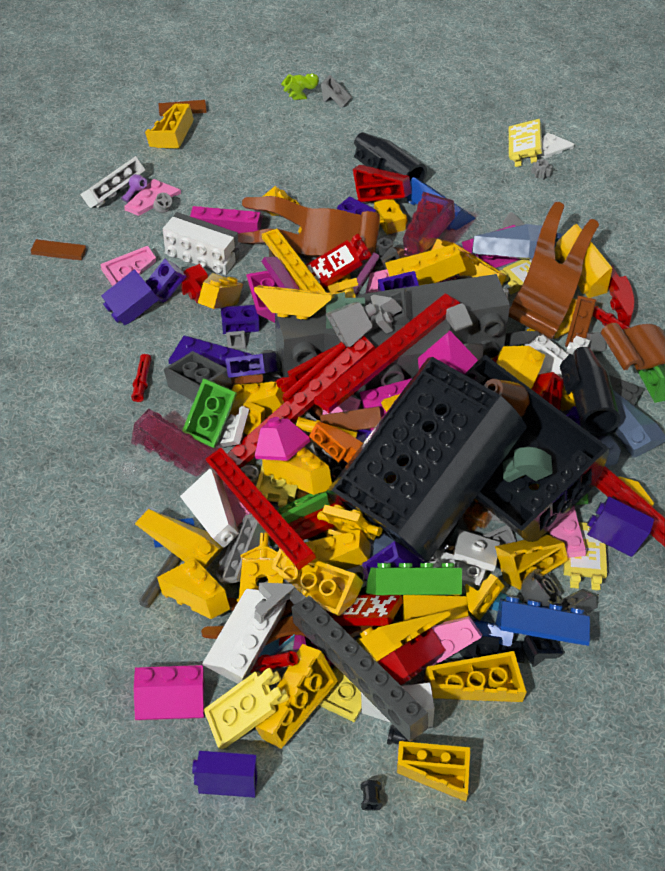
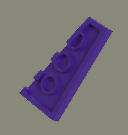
M184 335L168 362L173 364L194 351L227 368L226 358L252 354Z

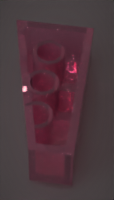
M423 192L422 199L417 205L416 213L414 212L412 222L409 223L403 236L405 255L412 256L427 252L455 218L454 200Z
M148 408L134 423L131 444L136 446L139 443L145 446V451L158 453L160 458L166 462L174 461V466L196 477L207 466L208 463L205 459L213 452L206 445L197 442L190 434H186L178 429L174 423H170L162 418L159 413Z

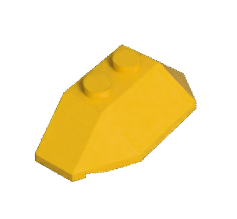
M263 285L254 287V292L272 313H277L279 317L296 315L297 319H308V317L315 314L335 296V293Z

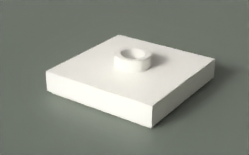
M460 530L453 559L494 572L497 563L495 546L500 545V542Z

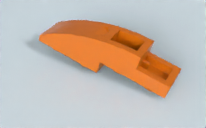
M317 422L309 435L313 441L338 463L342 460L348 463L363 444L350 434L322 422Z

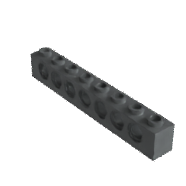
M310 595L291 607L293 623L410 742L428 729V712Z

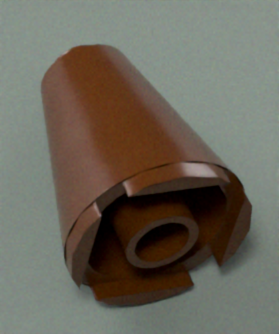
M491 379L485 383V387L501 395L521 417L526 413L525 410L530 403L529 394L521 384L500 379Z

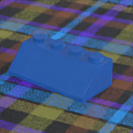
M415 177L411 179L412 193L407 196L406 201L414 206L415 204L420 206L425 199L445 204L446 214L442 221L444 228L449 231L451 228L458 230L475 219L470 213Z
M506 596V599L500 598L495 624L501 631L589 646L590 616L584 613L583 609L571 607V611L563 610V606L550 603L549 607L540 606L541 602L535 600H528L527 603L519 602V598L513 596Z

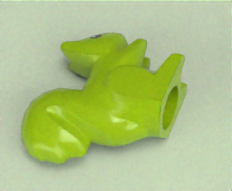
M313 73L306 76L288 74L281 85L285 86L283 91L287 92L293 100L307 99L303 90L305 88L309 90L316 88L319 83V77Z

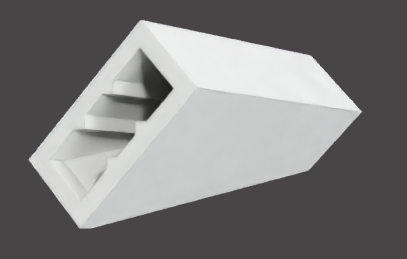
M209 469L180 497L210 536L225 548L239 532L223 481Z

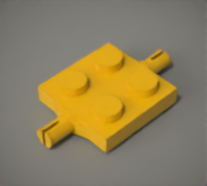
M325 505L323 511H320L317 515L319 520L333 524L339 531L348 533L361 530L366 538L375 540L376 535L380 536L382 534V528L372 525L371 522L363 517L364 514L358 510L352 509V511H348L339 505H334V507Z

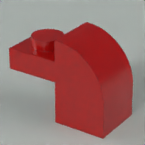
M201 264L184 270L183 273L187 277L181 283L182 294H188L190 299H194L197 304L203 282L208 278V274Z

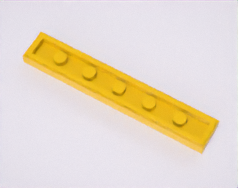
M278 229L262 233L263 241L275 257H278L300 290L326 292Z

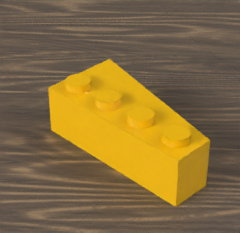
M437 239L431 250L455 243ZM456 244L466 271L458 273L456 276L468 275L479 277L497 274L501 285H503L507 275Z
M456 244L385 262L389 276L415 271L419 285L436 283L466 271Z
M304 644L301 645L297 652L298 663L287 668L277 685L281 692L283 690L287 691L289 699L274 705L276 712L255 727L263 740L281 749L338 682L323 653Z

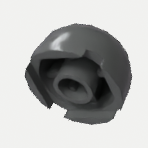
M534 569L523 580L521 593L524 603H527L528 600H535L541 602L540 606L549 607L550 603L557 605L563 603V599L559 598V595L562 593L557 584L548 574L545 576L540 574L541 569Z

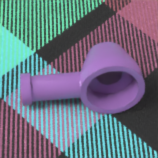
M132 175L129 179L130 188L121 199L128 203L136 191H141L147 186V180L142 175Z

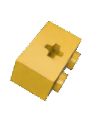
M394 199L374 202V209L376 213L380 214V225L386 235L406 229L407 216L402 213L400 205Z

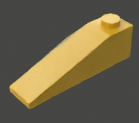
M503 346L496 363L531 389L541 369L545 355L531 346Z
M150 509L135 523V525L184 562L195 558L205 569L224 549L207 531Z
M280 548L271 566L273 570L292 584L305 597L310 595L325 611L338 616L355 603L364 583L355 573L317 560L311 561L298 571Z
M449 611L381 626L375 630L370 627L360 633L362 638L357 642L377 662L451 614Z

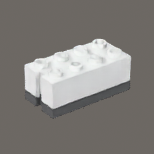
M178 212L163 227L165 254H168L170 257H177L185 262L197 265L201 264L203 268L205 267L225 275L239 259V248H236L239 243L237 232Z

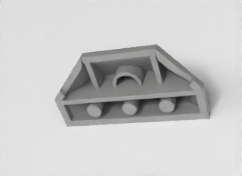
M251 514L245 515L242 520L243 523L237 527L239 534L223 551L215 571L222 585L240 582L241 554L260 545V533H266Z

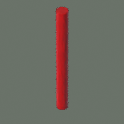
M340 342L283 393V397L288 401L338 356L346 346Z

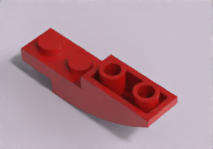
M611 265L612 272L608 286L612 296L610 306L612 310L617 312L618 320L629 326L634 309L632 287L627 277H619Z

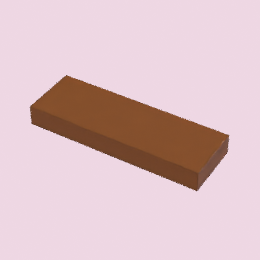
M205 100L158 103L160 116H163L174 104H190L192 114L207 113Z
M36 239L31 248V255L82 261L86 245Z
M578 296L565 347H568L569 342L573 343V339L576 336L587 338L596 299Z
M262 374L230 377L232 385L260 383L263 381Z
M380 406L322 414L320 419L322 423L349 431L374 428L381 420Z

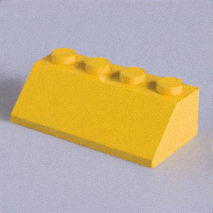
M578 224L573 225L556 242L554 250L555 259L559 260L562 264L582 231ZM590 242L586 251L578 282L581 293H585L588 298L607 293L612 267L592 242Z

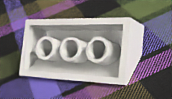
M246 589L202 665L237 684L246 679L283 615L286 602L260 624L254 618L255 606L262 599L266 598L259 590Z

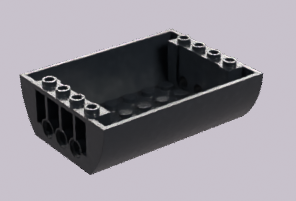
M484 355L464 375L483 386L491 379L517 382L525 387L529 394V406L527 405L526 413L521 417L527 428L503 461L513 457L514 450L524 447L538 448L551 456L552 474L537 481L524 475L522 478L507 482L503 478L502 461L475 499L524 540L535 542L595 486L606 464L609 447L488 356ZM442 407L438 409L437 415H444L447 412V408ZM427 425L424 431L431 432L435 425ZM531 484H538L540 488L538 490H531L529 486Z
M429 357L326 491L327 495L332 501L346 510L352 511L354 509L363 513V517L371 522L372 525L382 528L384 535L428 563L527 426L518 412L501 395L436 358ZM442 407L447 408V412L444 415H437L438 409ZM427 425H435L431 432L424 431ZM409 458L407 465L399 466L401 459ZM396 475V480L393 483H386L388 476Z

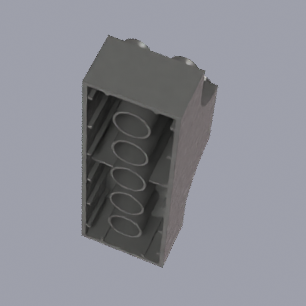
M497 274L355 295L356 298L365 297L366 306L369 303L372 304V295L388 297V295L406 289L412 297L413 319L446 293L459 301L460 304L463 303L472 321V326L455 331L445 319L356 391L354 395L361 399L360 392L413 378L419 370L418 357L448 331H451L463 345L482 343L483 356L486 355L489 358H494L499 355L505 343L510 304ZM326 305L311 317H308V319H297L296 315L279 317L275 313L276 359L281 378L289 377L287 371L341 342L333 328L326 329ZM392 325L393 331L388 334L378 327L366 332L364 336L377 348L405 325Z

